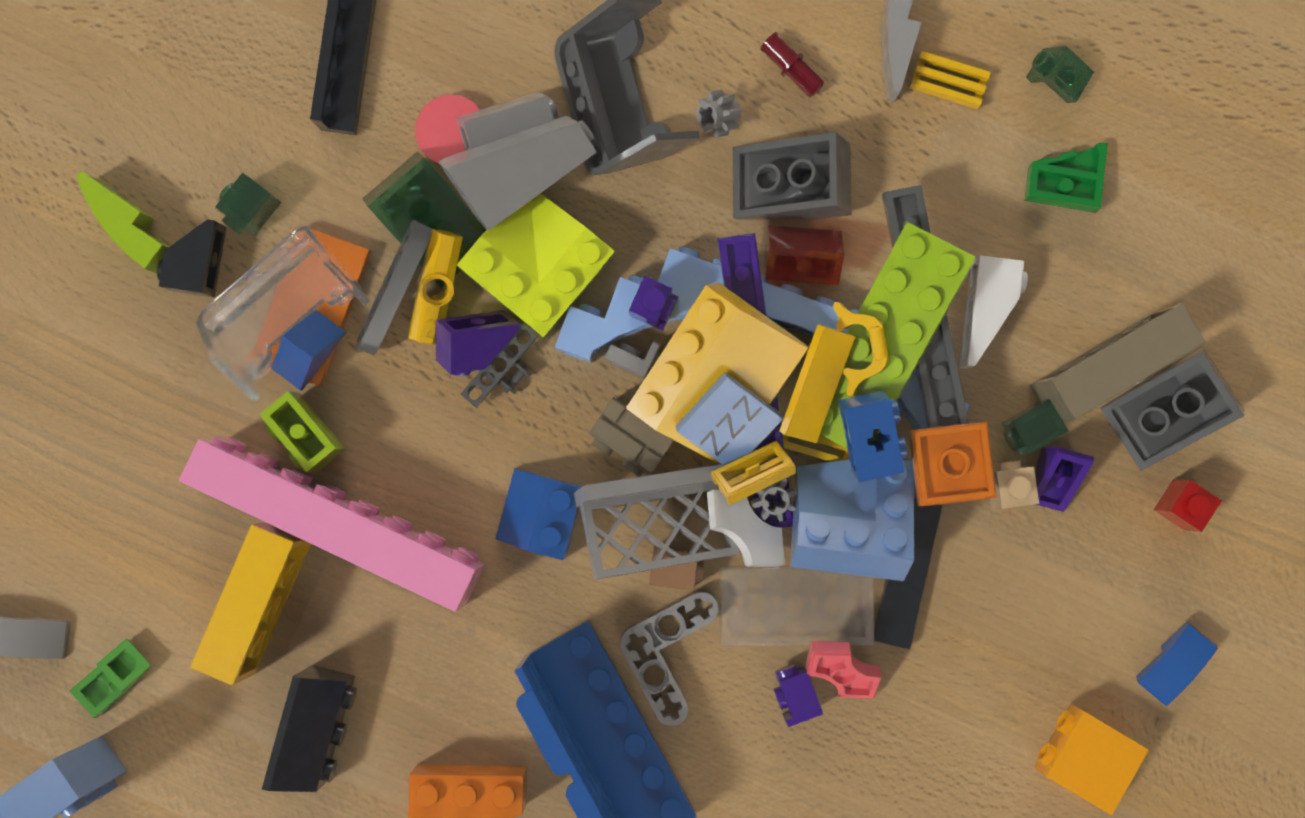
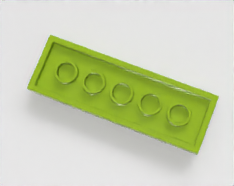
M909 222L905 224L857 313L872 315L882 321L885 327L884 332L889 362L884 371L866 379L859 386L854 396L883 390L891 400L898 401L977 257ZM855 324L850 326L847 332L855 336L844 369L850 367L861 370L870 366L873 355L869 332L865 326ZM842 372L820 434L848 450L838 400L854 396L846 394L849 380ZM879 429L873 430V437L869 438L871 441L877 439L876 434L880 432Z

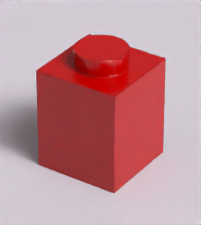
M1172 480L1154 508V511L1183 530L1203 532L1222 500L1191 480Z

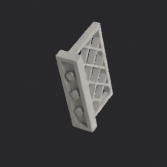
M720 464L583 485L574 492L576 507L581 509L594 580L739 554L737 544L725 534L724 538L727 548L716 550L704 541L710 531L709 513L696 505L702 493L719 490L718 485H715L712 481L711 472L724 465ZM694 495L692 500L688 499L685 496ZM675 498L687 507L678 522L661 510L667 499ZM660 500L657 506L651 503V501ZM640 503L652 512L643 528L625 516L633 504ZM625 506L621 512L614 508ZM604 509L617 518L607 534L594 525L592 511ZM691 511L708 522L699 537L683 526ZM656 516L673 527L664 543L647 531ZM621 522L638 533L629 549L611 538ZM678 532L695 543L688 555L681 556L669 547ZM597 536L602 539L600 545H598ZM642 538H645L660 549L653 561L645 562L633 553ZM606 544H609L623 554L624 557L616 568L603 570L600 553ZM699 547L706 551V552L696 553L697 550L699 549ZM664 553L671 557L660 560ZM629 559L635 563L634 565L625 566Z

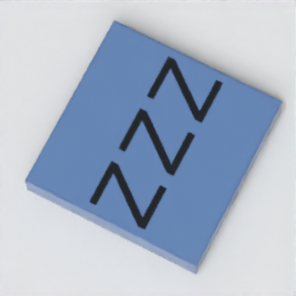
M724 372L677 423L676 430L714 459L726 465L751 453L783 420V417L779 411Z

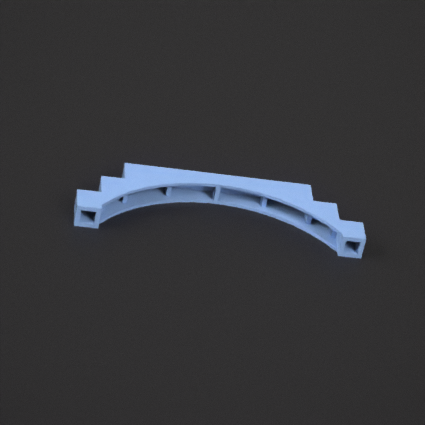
M679 246L678 251L672 248L669 249L658 282L671 287L672 294L679 298L667 323L683 320L705 285L718 282L723 285L719 259H713V262L710 263L699 259L700 254L690 248ZM630 275L629 279L619 278L605 318L600 317L601 311L592 306L580 303L579 309L570 306L555 344V349L591 363L595 353L622 338L653 327L629 316V308L643 278L635 275ZM761 275L766 316L779 326L799 331L812 338L818 324L837 330L836 325L839 317L833 308L835 301L817 296L816 300L801 296L803 293L801 289L788 284H782L781 288L768 284V278ZM851 309V312L856 314L859 311L857 309ZM850 327L843 330L842 332L847 333ZM915 369L897 403L913 429L917 430L926 429L928 426L917 370ZM965 402L966 412L968 410L969 403Z

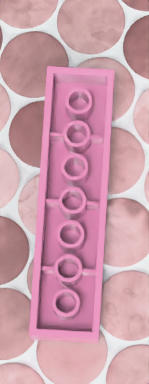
M214 436L213 440L198 439L178 481L454 612L467 604L485 564L477 561L479 555L463 547L451 549L444 545L446 539L429 531H426L425 534L417 533L411 530L413 524L395 515L392 518L383 517L378 514L380 508L364 500H359L358 502L345 499L346 492L330 484L322 486L311 483L314 477L295 468L292 471L280 468L278 466L281 461L267 454L259 453L257 455L246 452L247 445L230 437L223 439L218 436Z

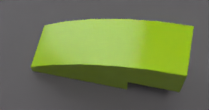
M80 170L76 176L84 198L100 225L130 258L144 269L157 274L158 263L163 259L165 249L169 246L146 231L154 218L96 178Z

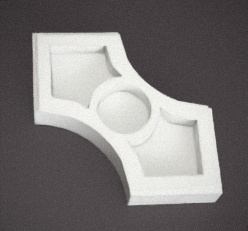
M719 490L707 492L710 530L727 535L737 544L746 567H779L785 565L782 528L773 527L763 522L752 510L747 497L729 505L725 495H722Z

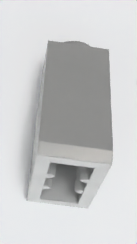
M536 92L456 117L465 150H469L558 119L559 117L554 101L548 99V96Z

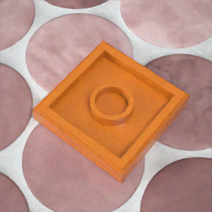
M987 422L909 430L918 506L997 498Z

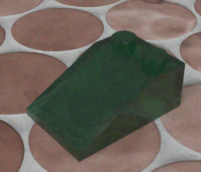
M418 151L362 198L367 207L400 243L413 220L434 230H443L461 235L463 239L458 262L486 231L483 225ZM425 251L419 262L421 267L423 266ZM458 266L456 267L455 275L461 271ZM434 279L440 288L444 286L443 280Z

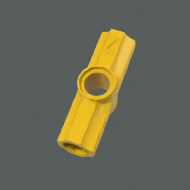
M432 229L425 251L422 270L417 278L418 290L408 333L409 339L425 344H436V320L446 318L449 302L454 295L453 281L463 239L461 235ZM441 279L444 281V288L439 294L430 295L426 293L427 284L431 280Z

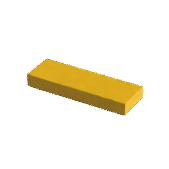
M817 325L779 432L786 436L817 443L855 336L826 326Z

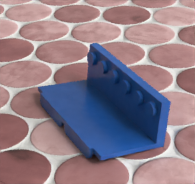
M590 620L585 621L524 656L514 670L525 690V693L518 697L516 705L552 772L556 775H564L569 772L574 782L566 789V798L577 818L697 817L695 810Z

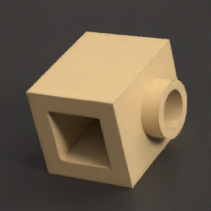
M1020 460L998 463L999 470H993L997 498L989 499L990 507L1004 509L1039 504L1034 466L1021 467Z

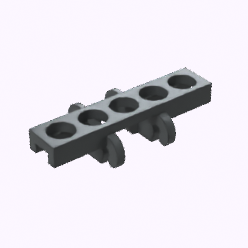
M523 322L519 326V331L485 369L479 370L480 372L464 389L461 395L474 407L478 408L491 391L501 383L505 386L503 389L505 393L511 391L513 394H516L514 389L516 384L524 375L531 376L527 372L530 367L526 364L521 367L518 363L539 335ZM526 330L530 333L531 338L526 344H521L517 341V338ZM512 344H515L519 349L516 355L509 350ZM497 358H503L507 363L505 370L502 372H497L493 368V362ZM515 365L519 370L508 383L502 379L503 376ZM484 376L492 381L489 386L482 384L481 380ZM476 386H479L482 389V394L477 400L471 399L469 396L470 392Z

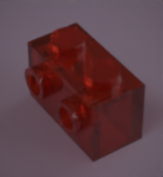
M768 225L764 252L765 280L839 285L844 260L841 231Z

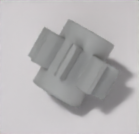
M721 89L709 92L708 98L699 99L700 105L697 109V121L704 129V133L714 131L715 138L729 135V130L739 128L738 121L742 111L740 104L734 99V94L724 96V92Z
M787 478L756 492L759 498L753 499L751 504L752 507L756 508L763 506L761 512L763 520H766L771 514L776 515L781 522L783 521L782 513L787 509L790 511L796 510L795 506L790 502V497H794L798 493L795 488L785 490ZM779 490L782 500L780 502L774 500L769 505L766 495L768 493L774 495Z

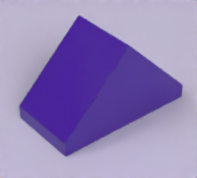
M1060 447L1041 448L1035 471L1039 504L1036 505L1064 512L1093 465L1094 457Z

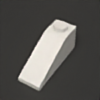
M981 255L977 257L969 276L959 368L968 369L976 366L1016 305L1020 294L1025 292L1028 274L1023 271L1024 261Z

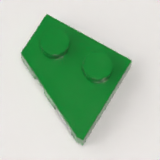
M1098 143L1093 148L1079 152L1073 150L1062 153L1057 158L1048 157L1033 161L1028 167L1024 201L1097 213L1101 209L1108 143Z

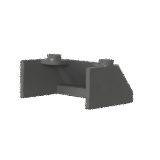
M607 0L560 35L556 41L554 50L555 60L571 117L578 122L582 120L594 136V139L590 142L597 153L584 161L587 170L591 174H610L664 159L700 138L699 131L671 132L670 128L663 122H653L648 125L630 58L640 51L644 41V33L639 19L662 4L661 0Z

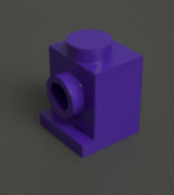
M644 276L629 308V316L663 331L679 297L672 294L671 287Z
M791 664L775 671L779 687L773 690L781 710L785 708L789 710L782 713L788 727L823 715L809 674H807L804 666L797 668L796 664Z

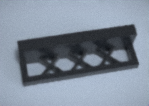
M376 0L327 1L310 120L321 131L357 135Z

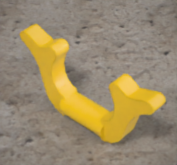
M835 302L833 308L839 317L836 325L837 330L843 331L852 325L861 324L866 327L870 335L873 355L870 366L861 370L850 367L843 370V374L849 380L846 394L854 396L859 386L866 379L881 373L888 365L889 356L884 332L885 327L877 317L853 313L845 308L842 303Z

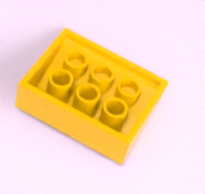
M721 283L705 285L626 408L654 430L720 465L722 463L679 434L676 430L677 423L724 372L771 405L809 350V347L735 293L728 290Z

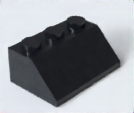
M311 665L293 675L262 790L275 792H317L326 782H331L337 766V760L332 759L336 745L341 746L347 730V724L342 723L346 709L350 710L352 708L357 693V688L352 687L355 676L316 665Z

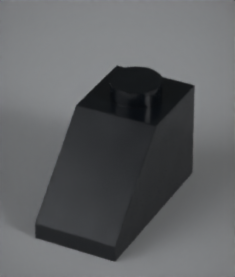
M207 219L165 249L164 257L157 266L159 287L173 292L215 298L227 227L215 220Z

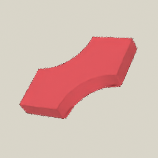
M811 642L806 661L807 674L809 676L830 681L836 686L838 697L875 698L882 677L880 666L869 665L857 660L851 654L850 642Z

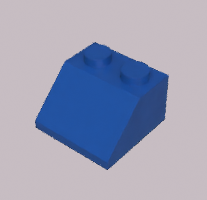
M514 468L495 539L529 552L564 560L567 557L580 507H576L574 492L582 486Z

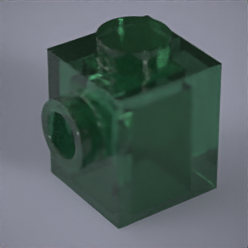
M242 172L234 183L228 184L222 190L219 196L220 201L215 207L225 214L221 221L235 232L240 234L244 229L255 236L282 202Z

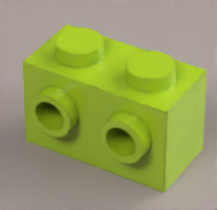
M287 391L259 414L267 424L265 426L267 432L275 441L284 444L290 452L288 455L290 460L301 471L319 472L346 450L300 393Z

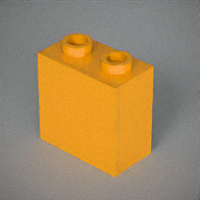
M1070 704L1068 709L1059 716L1055 726L1056 730L1051 739L1040 749L1034 768L1047 778L1112 816L1149 750Z

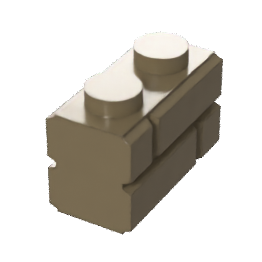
M613 397L589 432L595 438L591 445L609 457L613 451L624 457L625 461L622 466L640 477L643 472L651 475L674 440L654 430L629 411L625 404Z

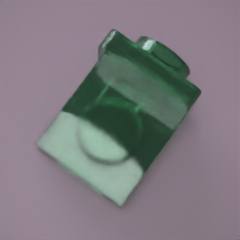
M1067 46L1045 48L1039 52L1032 62V68L1027 74L1026 79L1031 83L1044 82L1066 103H1076L1094 71Z

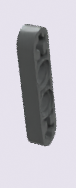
M414 220L411 222L361 328L356 342V349L371 355H375L428 245L432 228Z

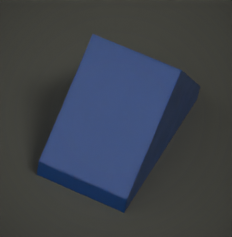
M315 310L283 335L271 369L302 391L347 332Z

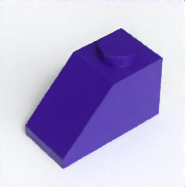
M504 310L436 320V361L450 375L466 376L471 371L485 369L519 331V322Z

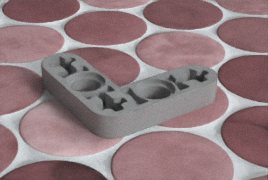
M699 590L631 625L621 636L620 647L657 719L666 726L680 725L688 715V704L660 650L715 620L718 614V604L714 596L707 591ZM701 598L703 602L710 601L712 605L708 608L709 615L702 617L700 613L689 617L690 621L694 624L686 627L684 616L677 608L684 605L687 613L696 607L694 602L696 599ZM665 615H673L680 622L678 632L673 635H665L659 630V621ZM635 633L638 637L645 636L647 639L643 643L645 653L648 656L654 651L657 657L646 659L640 666H636L634 661L641 660V656L636 648L629 649L627 647V644L631 641L630 635ZM651 665H657L664 670L665 678L658 685H650L644 680L643 673ZM669 684L674 688L667 691L671 702L681 703V706L677 708L678 715L676 717H672L670 713H662V710L665 709V701L661 694L656 699L652 696V694L662 692Z

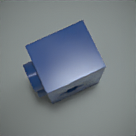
M883 390L838 400L851 468L858 482L904 473L902 460L908 458V453L903 436L898 437L895 423L901 422L897 401L891 400ZM879 429L880 432L876 434L877 440L871 441L869 438L873 437V430Z

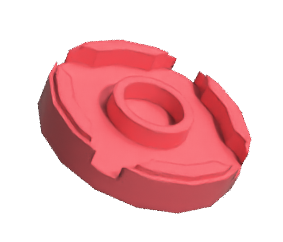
M444 95L433 99L422 108L416 120L415 136L419 148L429 160L439 165L438 162L442 159L466 151L456 117L480 110L477 105L463 96Z

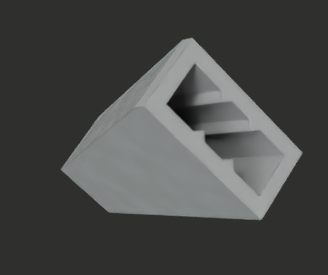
M563 116L451 155L438 163L478 221L486 229L490 230L597 152L590 142L594 139V136L588 126L582 120L578 122L568 116Z

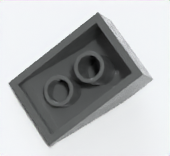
M837 132L733 147L734 219H823L852 215L850 143Z
M1204 347L1170 365L1101 408L1140 471L1244 416L1245 411Z

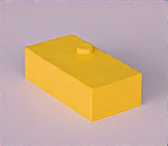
M268 523L251 524L190 668L230 685H234L256 674L311 543Z

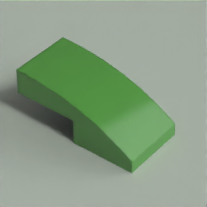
M126 638L100 660L93 671L69 691L93 718H98L129 690L152 665Z

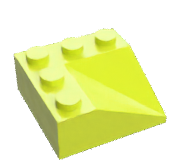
M540 193L492 229H487L458 262L457 266L544 339L613 257L615 251L583 224Z

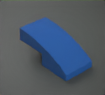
M1189 622L1184 624L1161 645L1163 652L1136 676L1137 682L1165 706H1168L1194 680L1218 649L1216 644Z

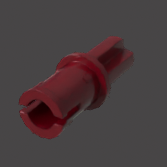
M777 32L769 36L762 44L760 50L782 70L781 75L783 77L787 75L808 97L814 96L823 87V80L802 60L804 55L802 53L797 54Z

